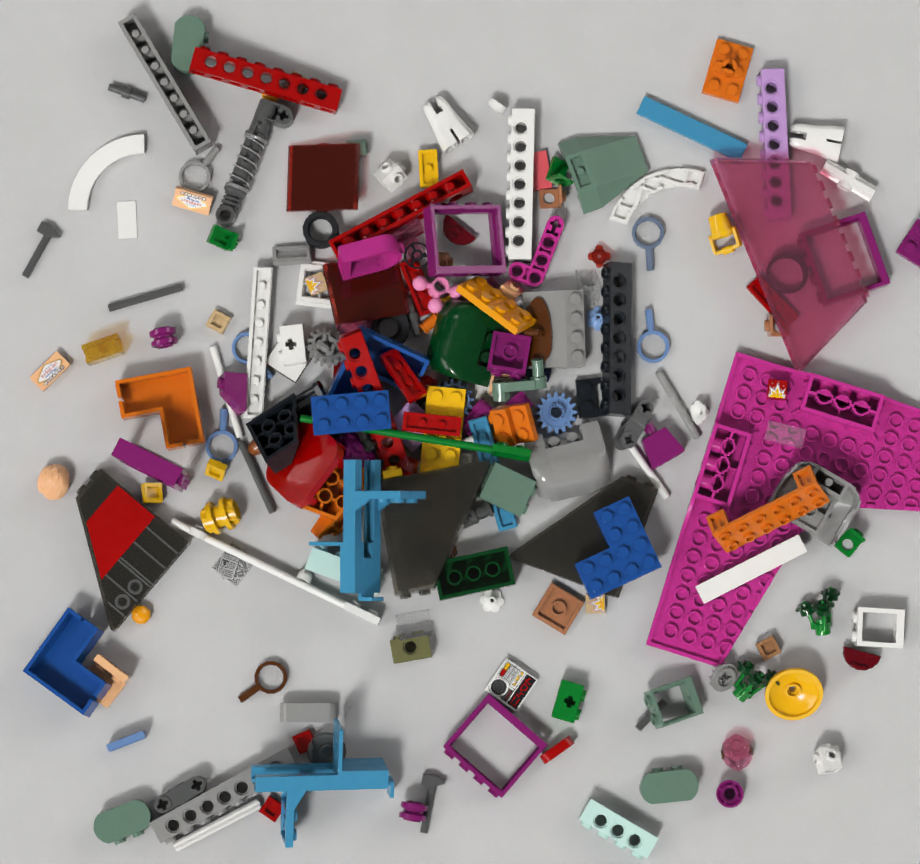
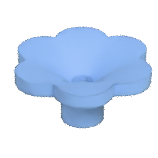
M597 306L593 310L588 311L586 316L588 318L587 325L599 331L603 323V316L601 315V307Z

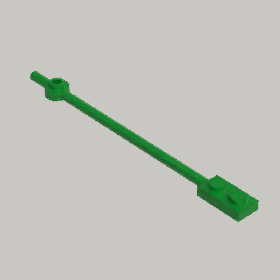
M301 414L300 422L312 424V416ZM394 429L360 431L491 453V456L529 462L531 450L527 449L526 446L516 445V447H512L504 442L493 443L491 446Z

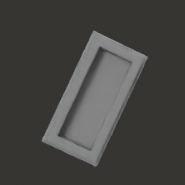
M310 244L272 247L273 266L312 264Z

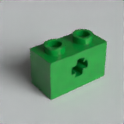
M561 680L551 717L570 723L579 720L581 709H578L580 701L584 702L587 692L583 690L584 686ZM568 696H571L572 701L575 702L574 706L570 705L571 708L566 707L567 703L564 702L565 698L568 699Z

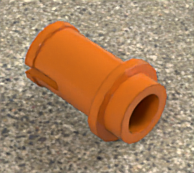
M432 313L429 318L419 325L426 334L434 328L438 313Z

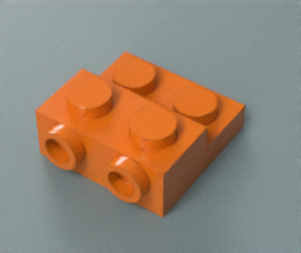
M529 403L496 406L489 411L488 420L490 424H493L495 430L493 434L495 442H504L508 446H515L518 443L534 442L539 439Z

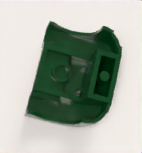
M451 299L437 315L428 346L427 356L430 359L429 365L431 370L449 377L488 387L491 372L487 371L493 331L504 332L505 327L473 303Z

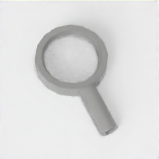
M214 146L202 163L191 161L183 165L179 172L180 185L197 192H204L211 183V174L208 166L220 149Z

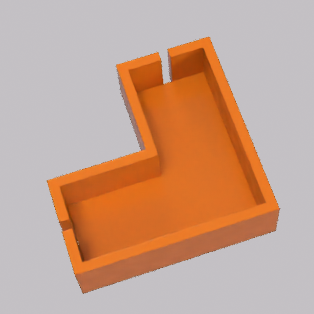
M191 366L115 381L117 397L120 400H124V402L118 401L121 418L124 421L160 414L165 445L168 451L185 448V444L189 447L206 444Z

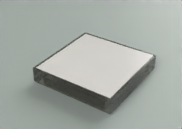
M290 341L289 345H286V347H289L290 350L294 349L293 346L296 347L293 341ZM276 343L267 357V366L296 384L313 357L309 358L310 352L306 351L307 364L284 367L283 362L279 361L278 351L282 350L281 343Z

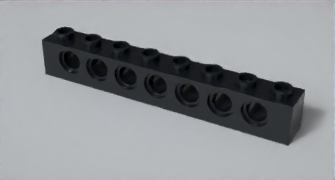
M608 262L603 265L601 270V277L603 278V286L601 288V296L603 297V305L601 307V315L603 316V323L601 325V334L603 335L601 353L603 354V359L600 366L602 372L600 384L602 400L600 402V409L602 410V416L625 417L631 415L632 263ZM613 279L617 281L618 286L614 285ZM613 298H616L618 305L614 304ZM613 316L617 318V324L614 323ZM613 335L617 337V343L614 342ZM613 354L616 355L617 362L613 360ZM613 373L616 374L617 381L613 379ZM613 392L616 393L617 400L613 398Z

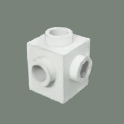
M390 158L373 173L381 185L391 193L408 178L403 172L405 170L403 165L398 161L395 163Z
M822 744L813 752V763L816 765L818 775L837 773L843 768L842 753L839 751L838 745Z

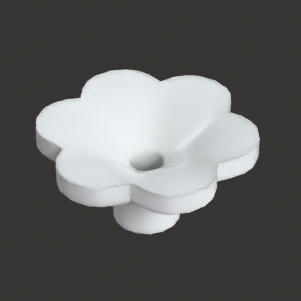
M695 401L694 405L690 407L691 420L696 425H701L709 414L706 405L702 404L701 401Z
M490 590L484 592V595L480 598V603L483 604L484 611L496 613L499 611L500 606L504 604V599L501 597L500 591Z

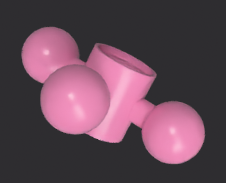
M417 276L413 279L412 284L417 291H423L428 288L429 295L433 297L428 302V309L432 313H439L443 309L440 297L445 293H449L453 299L463 297L456 291L459 284L449 287V282L444 277H437L432 282H428L424 276ZM435 284H439L442 291H438L435 288Z

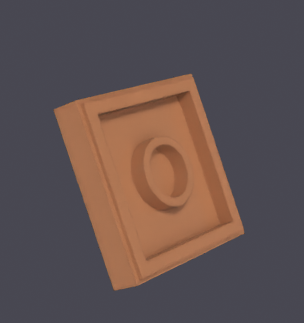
M552 582L532 616L565 635L585 602Z

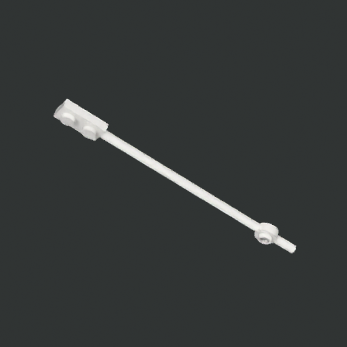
M175 518L170 523V525L377 626L381 621V618L378 617V612L372 609L365 611L361 609V604L353 600L348 603L206 534L205 528L199 525L192 527Z

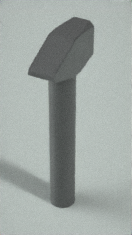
M43 221L37 229V232L42 234L43 237L22 273L26 278L30 277L50 238H60L56 230Z
M423 773L421 785L429 786L425 803L428 806V810L423 813L426 816V821H422L420 832L428 834L436 786L444 785L445 782L435 775Z

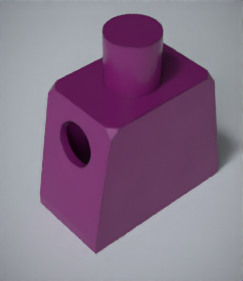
M653 422L646 424L644 431L648 437L643 439L641 444L652 470L685 451L666 427L657 431Z

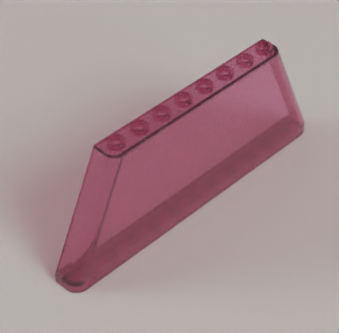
M713 158L709 161L796 371H801L868 302L867 297H870L866 286L862 287L859 281L862 279L859 269H854L852 264L855 261L851 250L847 252L845 244L848 243L844 233L840 234L838 226L841 225L837 215L833 216L830 209L833 206L830 198H825L823 191L826 189L823 181H818L816 173L819 172L815 162L811 163L810 160Z

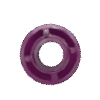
M164 326L150 331V338H154V341L151 342L152 348L163 349L177 344L178 338L173 336L176 333L175 327Z
M726 780L718 786L716 797L724 807L734 808L743 801L744 791L736 781ZM727 789L735 790L736 795L731 800L725 798L724 794Z
M401 801V807L404 808V811L399 812V817L412 822L420 823L421 821H426V816L423 815V812L428 810V806L416 801Z

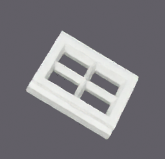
M311 261L312 264H301L296 305L339 310L337 299L322 298V293L318 294V297L304 295L306 285L304 278H306L307 271H322L323 276H325V273L331 274L330 266L333 265L334 273L337 275L335 266L337 264ZM338 280V285H337V287H338L339 297H340L341 306H342L343 299H342V294H341L340 285H339V280ZM327 284L328 288H334L333 284Z

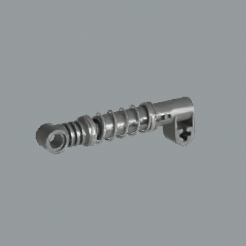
M260 99L251 125L243 135L245 140L243 145H240L242 147L240 154H236L238 159L236 164H233L235 166L233 172L229 173L233 181L225 183L226 195H223L224 199L221 201L223 204H220L216 210V219L221 226L230 227L235 223L237 209L240 207L238 204H241L240 200L246 197L247 188H250L249 180L254 178L252 173L253 170L257 169V160L261 159L260 152L265 149L263 145L267 143V133L270 125L286 129L293 124L294 119L290 108L267 99ZM276 109H278L279 116L277 115L276 119L273 120ZM284 114H286L287 118H284L283 121H281L280 116L283 117ZM224 212L231 214L228 220L221 219V215Z

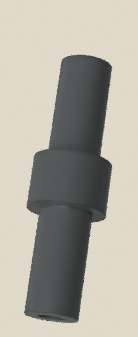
M111 83L109 84L108 91L117 93L122 98L128 100L131 98L142 103L145 102V95L134 92L133 89L128 87L122 88Z
M408 298L405 300L409 313L407 317L409 323H411L414 337L422 335L418 322L420 318L415 310L413 298Z
M663 699L657 703L660 711L667 705ZM649 709L635 726L639 731H642L651 721Z

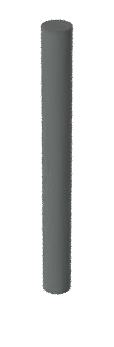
M180 283L108 304L110 312L183 291V287Z
M246 442L238 444L269 514L276 512L252 455L248 451Z

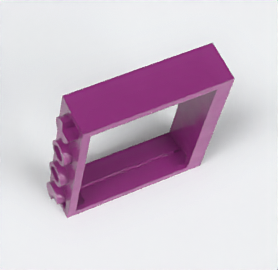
M440 202L430 203L428 207L423 209L429 277L500 276L506 273L500 205H493L490 202H484L482 205H476V202H467L464 205H459L458 202L447 203V205H441ZM488 214L492 265L439 266L435 215Z
M865 211L798 235L799 239L796 240L798 248L804 252L805 257H803V260L810 269L811 275H809L811 284L816 286V298L819 304L822 303L823 307L890 284ZM857 222L878 282L828 299L807 239Z
M119 438L111 455L121 463L181 493L183 489L186 490L188 485H190V475L184 469Z
M488 694L443 747L446 749L444 753L449 758L453 759L455 757L460 761L458 765L464 771L468 772L470 770L475 774L473 778L480 785L485 783L489 786L488 792L495 798L498 796L502 798L544 750L547 744ZM487 704L492 706L538 746L502 789L452 747V744Z

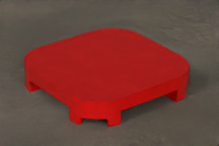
M304 422L298 424L299 445L292 464L276 474L269 466H267L266 470L268 483L288 502L300 509L309 504L314 506L318 502L314 496L336 467L342 470L344 466L342 460L344 451H346L345 446L339 443L331 434L314 436L313 425Z

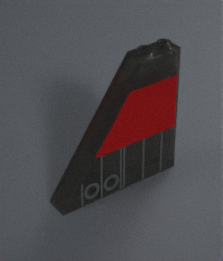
M100 468L99 471L95 470L90 475V481L86 486L83 484L76 492L78 494L76 502L109 627L113 632H116L134 608L141 603L190 543Z

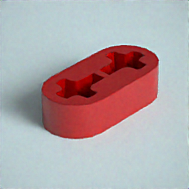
M569 735L539 757L546 764L575 743Z

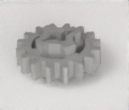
M325 327L322 328L321 332L319 329H316L314 333L311 332L306 342V351L310 352L308 357H314V363L319 361L321 367L324 363L327 364L328 368L331 367L332 363L337 366L345 356L344 352L340 353L337 346L340 332L333 333V328L326 331Z

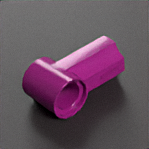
M482 397L473 406L472 411L463 419L462 430L471 436L468 421L487 416L488 419L489 411L494 407Z

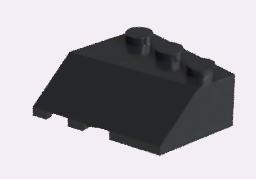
M292 393L246 423L264 461L275 474L292 464L299 445L295 393Z

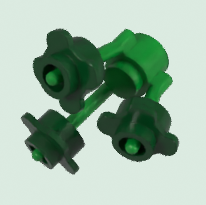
M831 586L825 588V591H821L823 597L817 603L803 601L799 604V608L795 609L796 612H800L802 617L808 616L811 629L815 630L818 636L831 633L832 608L835 607L832 601H838V596H840V592H836L837 589ZM815 611L818 616H822L816 618V622H814L813 617L811 615Z
M738 661L737 663L740 665L737 670L741 672V675L734 684L736 689L732 693L739 701L745 702L762 688L767 687L769 680L777 672L768 669V672L764 674L760 670H754L755 665L751 661ZM745 675H746V676H749V677H748V680H749L750 684H748V683H746V682H744V683L742 684V681H743Z

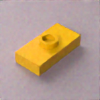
M437 149L418 150L420 189H426L439 182Z

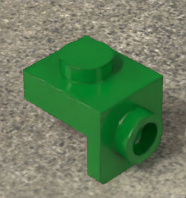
M213 224L206 242L224 251H233L238 245L239 234Z

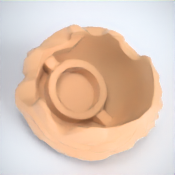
M61 464L45 466L37 480L39 492L44 494V497L48 500L61 499L67 493L70 486L69 472L66 467L61 466Z

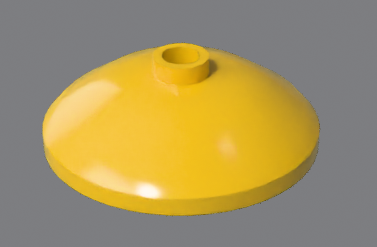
M788 668L776 673L769 680L768 686L765 688L767 707L774 715L785 720H800L810 716L818 709L823 699V688L820 680L814 673L803 668Z

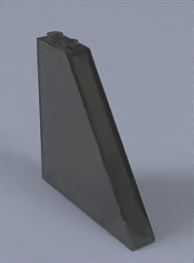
M490 460L381 480V491H426V499H418V503H406L405 499V503H390L381 510L384 537L396 597L408 599L412 597L411 594L419 593V596L431 594L430 591L435 590L491 468Z
M631 475L622 476L512 552L510 559L583 586L574 564L608 549L593 513L629 496L643 527H645L658 489L652 483L645 481L642 484L637 482V478ZM623 585L605 594L618 599Z

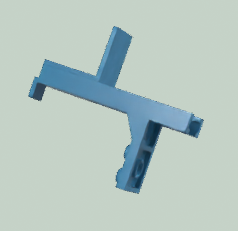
M344 460L343 542H309V546H340V593H358V601H384V597H374V593H380L381 510L390 503H405V499L406 503H418V499H426V491H381V460H364V491H362V460ZM364 506V542H361L362 507Z
M334 718L332 763L251 764V781L255 783V792H281L280 834L285 848L293 847V841L297 840V831L294 829V822H297V810L295 808L306 791L387 789L389 798H394V780L389 775V770L383 758H343V728L338 718Z

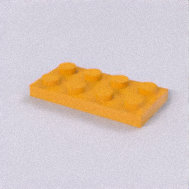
M476 276L459 284L456 289L458 293L514 335L534 326L536 322L531 313L517 306L515 301L505 297L499 289L493 288L482 277Z

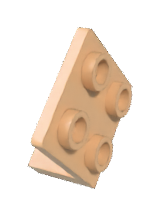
M97 654L93 659L95 662L89 669L112 685L104 698L97 700L104 707L108 708L131 677L104 656Z

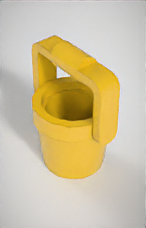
M726 212L708 218L711 235L708 238L715 255H726L742 246L738 228L732 226ZM734 234L737 244H731L718 251L715 240Z

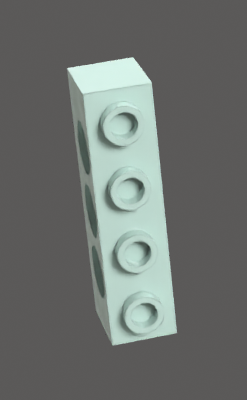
M589 799L578 818L582 821V826L589 830L592 827L599 830L597 834L606 840L611 837L616 840L615 845L623 850L625 847L633 850L631 854L640 860L642 857L648 858L659 839L592 799ZM598 815H604L606 818V822L602 826H598L595 823V818ZM617 824L623 828V832L618 836L612 833L613 826ZM636 834L639 836L640 841L637 845L629 843L631 835Z

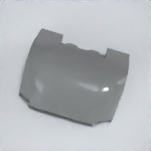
M598 420L579 424L580 429L545 438H543L542 434H538V440L524 442V446L531 450L529 463L533 480L537 482L535 486L537 487L536 494L538 497L550 499L551 502L560 501L602 490V487L611 480L608 455Z
M811 461L796 463L781 478L768 503L797 489L798 487L792 473L810 465L819 485L829 497L830 502L791 521V523L814 535V538L829 547H833L847 520L860 508V496L852 484Z

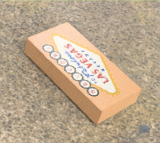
M177 186L172 205L209 215L214 196Z
M56 351L30 379L44 392L71 365Z

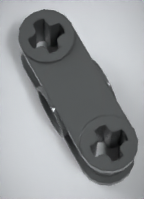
M643 399L632 404L631 415L625 416L614 437L613 444L615 448L625 450L636 445L654 411V405L650 400Z
M195 776L168 790V792L156 798L154 801L155 810L159 813H166L192 800L195 796L206 790V780L201 776ZM195 780L197 782H202V785H200V790L198 788H193ZM161 799L163 801L168 802V804L166 805V810L164 807H159V805L161 804Z

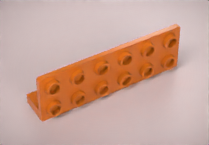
M810 465L792 473L798 487L797 489L729 522L724 509L706 517L712 535L726 553L734 551L738 547L752 542L756 538L768 534L772 530L786 525L830 502L829 497L819 485Z

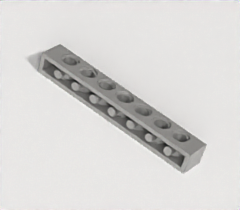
M133 13L119 21L118 24L196 156L212 147L213 145L136 15Z
M287 747L257 764L296 763ZM250 767L150 822V825L159 842L169 844L177 839V834L183 832L185 835L193 831V826L197 823H200L202 826L211 821L210 816L216 813L220 816L229 811L227 809L228 806L234 804L236 807L244 803V798L251 794L254 797L262 792H255L254 790L255 783L251 781ZM240 782H245L248 785V790L245 793L238 791L237 787ZM223 791L230 793L231 799L229 802L221 800L220 796ZM205 801L213 803L214 807L211 812L204 810L203 805ZM189 810H193L196 813L194 821H189L186 817ZM172 819L179 822V828L176 831L169 827Z

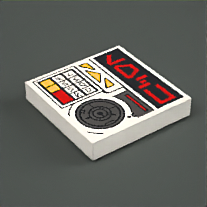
M506 658L484 690L516 712L538 680Z

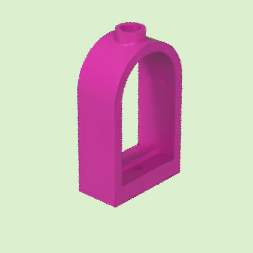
M389 234L338 246L337 265L343 281L382 271L396 265L401 260L402 253L405 252L402 242H397L395 236Z

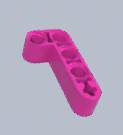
M552 216L547 221L530 266L521 262H514L510 265L508 272L510 279L530 288H539L542 285L563 231L564 221L561 217ZM555 222H557V223H558V227L556 228V230H555V232H554V235H553V234H551V231H552V225H551V224H554ZM546 239H550L554 245L547 248L543 242ZM538 257H544L547 263L539 265L536 260ZM517 267L523 273L520 276H514L512 270ZM537 274L540 277V281L533 283L530 281V276Z

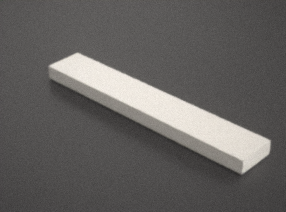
M798 534L695 586L703 604L806 553L807 550Z

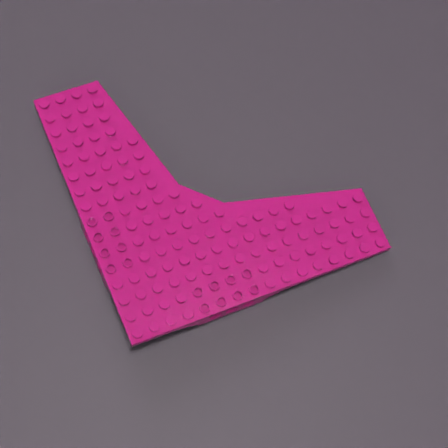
M736 352L646 645L717 667V664H723L782 565L703 604L695 586L798 534L800 536L805 530L789 522L768 534L756 538L752 542L738 547L734 551L726 553L712 535L706 517L724 509L729 522L767 504L781 478L796 463L811 461L852 484L860 496V508L920 512V409L898 402L885 395L818 374L788 368ZM768 379L788 381L786 401L766 399Z

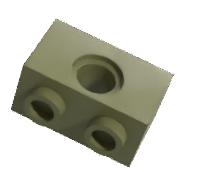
M420 631L412 633L413 637L405 638V634L393 636L394 640H390L393 663L397 664L431 658L428 634ZM410 641L416 644V650L412 653L405 650L406 643Z

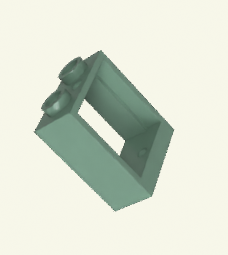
M691 676L643 692L644 703L651 713V723L656 729L704 713ZM679 685L689 713L663 721L654 694Z

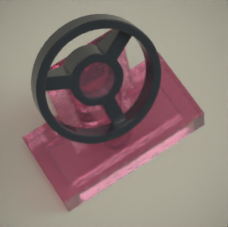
M418 218L388 233L395 236L397 242L403 243L405 262L414 269L424 268L428 264L426 262L420 267L413 266L415 261H420L423 257H427L422 247L423 245L426 248V245L419 242L416 238L424 233Z

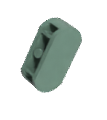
M183 16L175 22L171 62L175 70L183 75H194L189 73V67L195 47L199 48L200 46H205V43H209V32H207L204 23L195 16Z
M682 765L671 766L669 771H663V767L653 768L651 773H646L642 777L639 784L642 798L650 804L692 800L699 788L696 775L688 769H682Z
M139 799L132 800L98 814L94 821V832L102 842L108 844L115 842V845L125 842V837L133 835L135 838L145 834L144 830L149 828L150 822H152V810L146 802Z

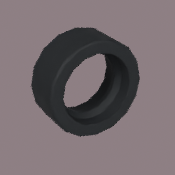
M324 211L314 212L304 221L303 235L307 243L312 247L326 249L330 247L328 241L339 235V226L336 219L330 213ZM318 219L327 220L332 226L331 236L325 241H317L310 234L311 224Z

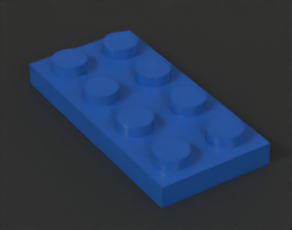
M388 390L310 396L314 436L391 429Z

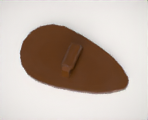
M539 297L535 298L526 309L536 319L534 326L518 333V335L532 337L527 364L529 366H532L531 359L543 358L544 363L549 358L552 350L550 314L545 302Z

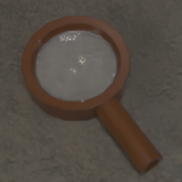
M274 661L262 663L256 669L254 675L256 684L239 695L238 698L243 703L260 690L267 694H275L281 691L287 682L285 668L280 663Z

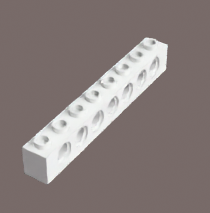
M512 108V114H508V125L512 126L511 133H508V144H511V151H507V163H511V169L507 170V181H510V189L506 190V200H510V208H506V219H509V226H506L505 237L509 238V245H505V257H508L509 262H532L535 109ZM524 125L527 129L524 133H518L516 131L517 127ZM524 144L526 149L523 152H519L516 150V146ZM520 162L526 165L525 169L521 171L515 168ZM518 181H523L525 183V187L523 189H517L515 188V184ZM517 200H523L525 202V205L522 208H516L514 206ZM516 219H523L525 221L521 227H516L514 222ZM518 237L524 239V243L521 246L514 244V240Z

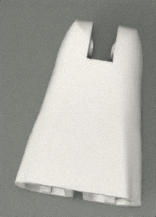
M438 96L435 98V101L441 109L440 113L436 114L429 102L423 105L443 154H448L471 140L475 134L454 111L447 100L442 96Z
M794 124L791 125L790 132L803 135V139L788 138V145L838 163L845 127Z

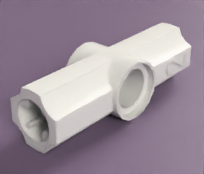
M827 159L819 173L836 183L839 189L847 193H853L867 202L870 201L877 189L876 186L860 178V175L849 168L844 169Z

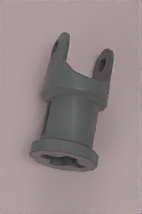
M484 501V504L476 508L471 507L460 512L457 517H471L470 521L462 525V528L465 529L479 523L481 519L488 516L493 517L494 514L489 503Z

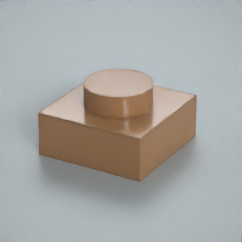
M773 635L755 644L763 661L781 653Z

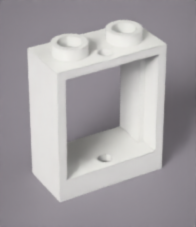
M856 607V611L852 613V622L855 623V630H852L851 641L854 642V646L903 649L905 610ZM863 613L894 614L893 643L862 641Z

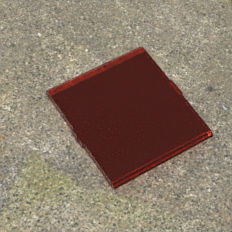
M320 143L318 145L288 146L286 212L358 210L360 144Z
M338 262L323 265L334 323L336 325L377 320L378 318L403 315L410 312L399 262L388 269L344 281L337 265Z

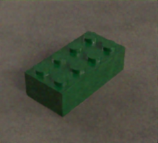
M507 546L432 562L440 601L516 584Z

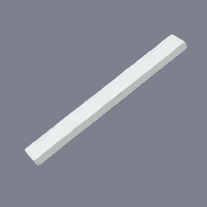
M253 267L246 372L247 408L244 413V419H254L264 412L273 267Z

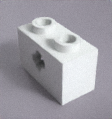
M303 325L279 326L280 332H276L277 343H281L282 348L281 351H278L279 361L283 362L284 367L307 364ZM290 341H293V343L296 345V347L293 346V350H290L289 347H286L287 344L289 345Z

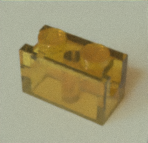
M117 333L81 345L86 357V363L89 366L126 354L121 338Z

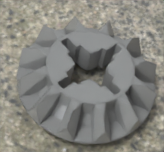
M724 662L722 665L717 664L716 670H712L713 674L709 676L711 680L709 684L714 690L719 692L730 689L738 678L737 668L732 663Z

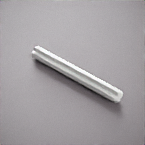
M255 799L174 841V849L180 851L261 809L260 801Z

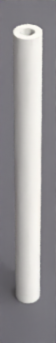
M212 346L209 349L217 376L220 377L224 373L217 346ZM226 403L236 439L242 438L244 435L238 415Z

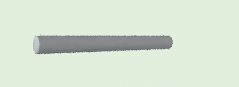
M663 371L657 372V378L694 440L701 436Z

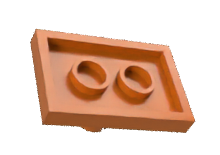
M717 38L701 94L738 104L753 48Z

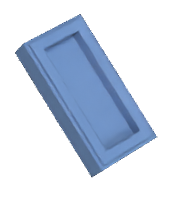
M144 730L109 743L106 746L108 751L112 752L143 740L147 736Z

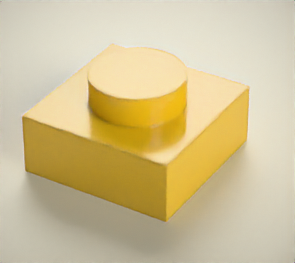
M210 458L204 475L222 482L228 465Z
M390 466L386 468V471H382L384 482L403 479L402 469L397 468V466Z
M162 483L141 484L143 503L163 502Z

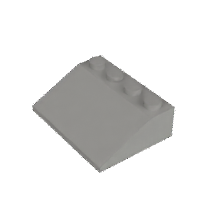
M583 290L522 292L523 310H526L528 305L535 298L539 297L545 302L550 314L552 350L549 358L543 363L544 369L585 367ZM527 365V369H532V366Z

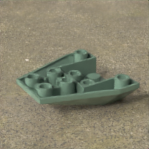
M636 136L575 137L558 143L563 160L567 163L577 190V198L583 214L601 209L649 171Z

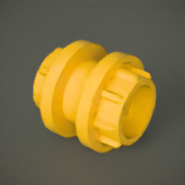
M219 498L218 505L210 501L200 511L201 521L205 530L209 533L214 532L216 535L223 533L224 526L229 530L235 529L236 524L241 521L239 507L232 498Z

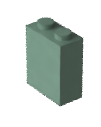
M492 462L476 497L521 517L529 507L527 502L530 496L533 497L537 490L535 486L537 482L501 464Z

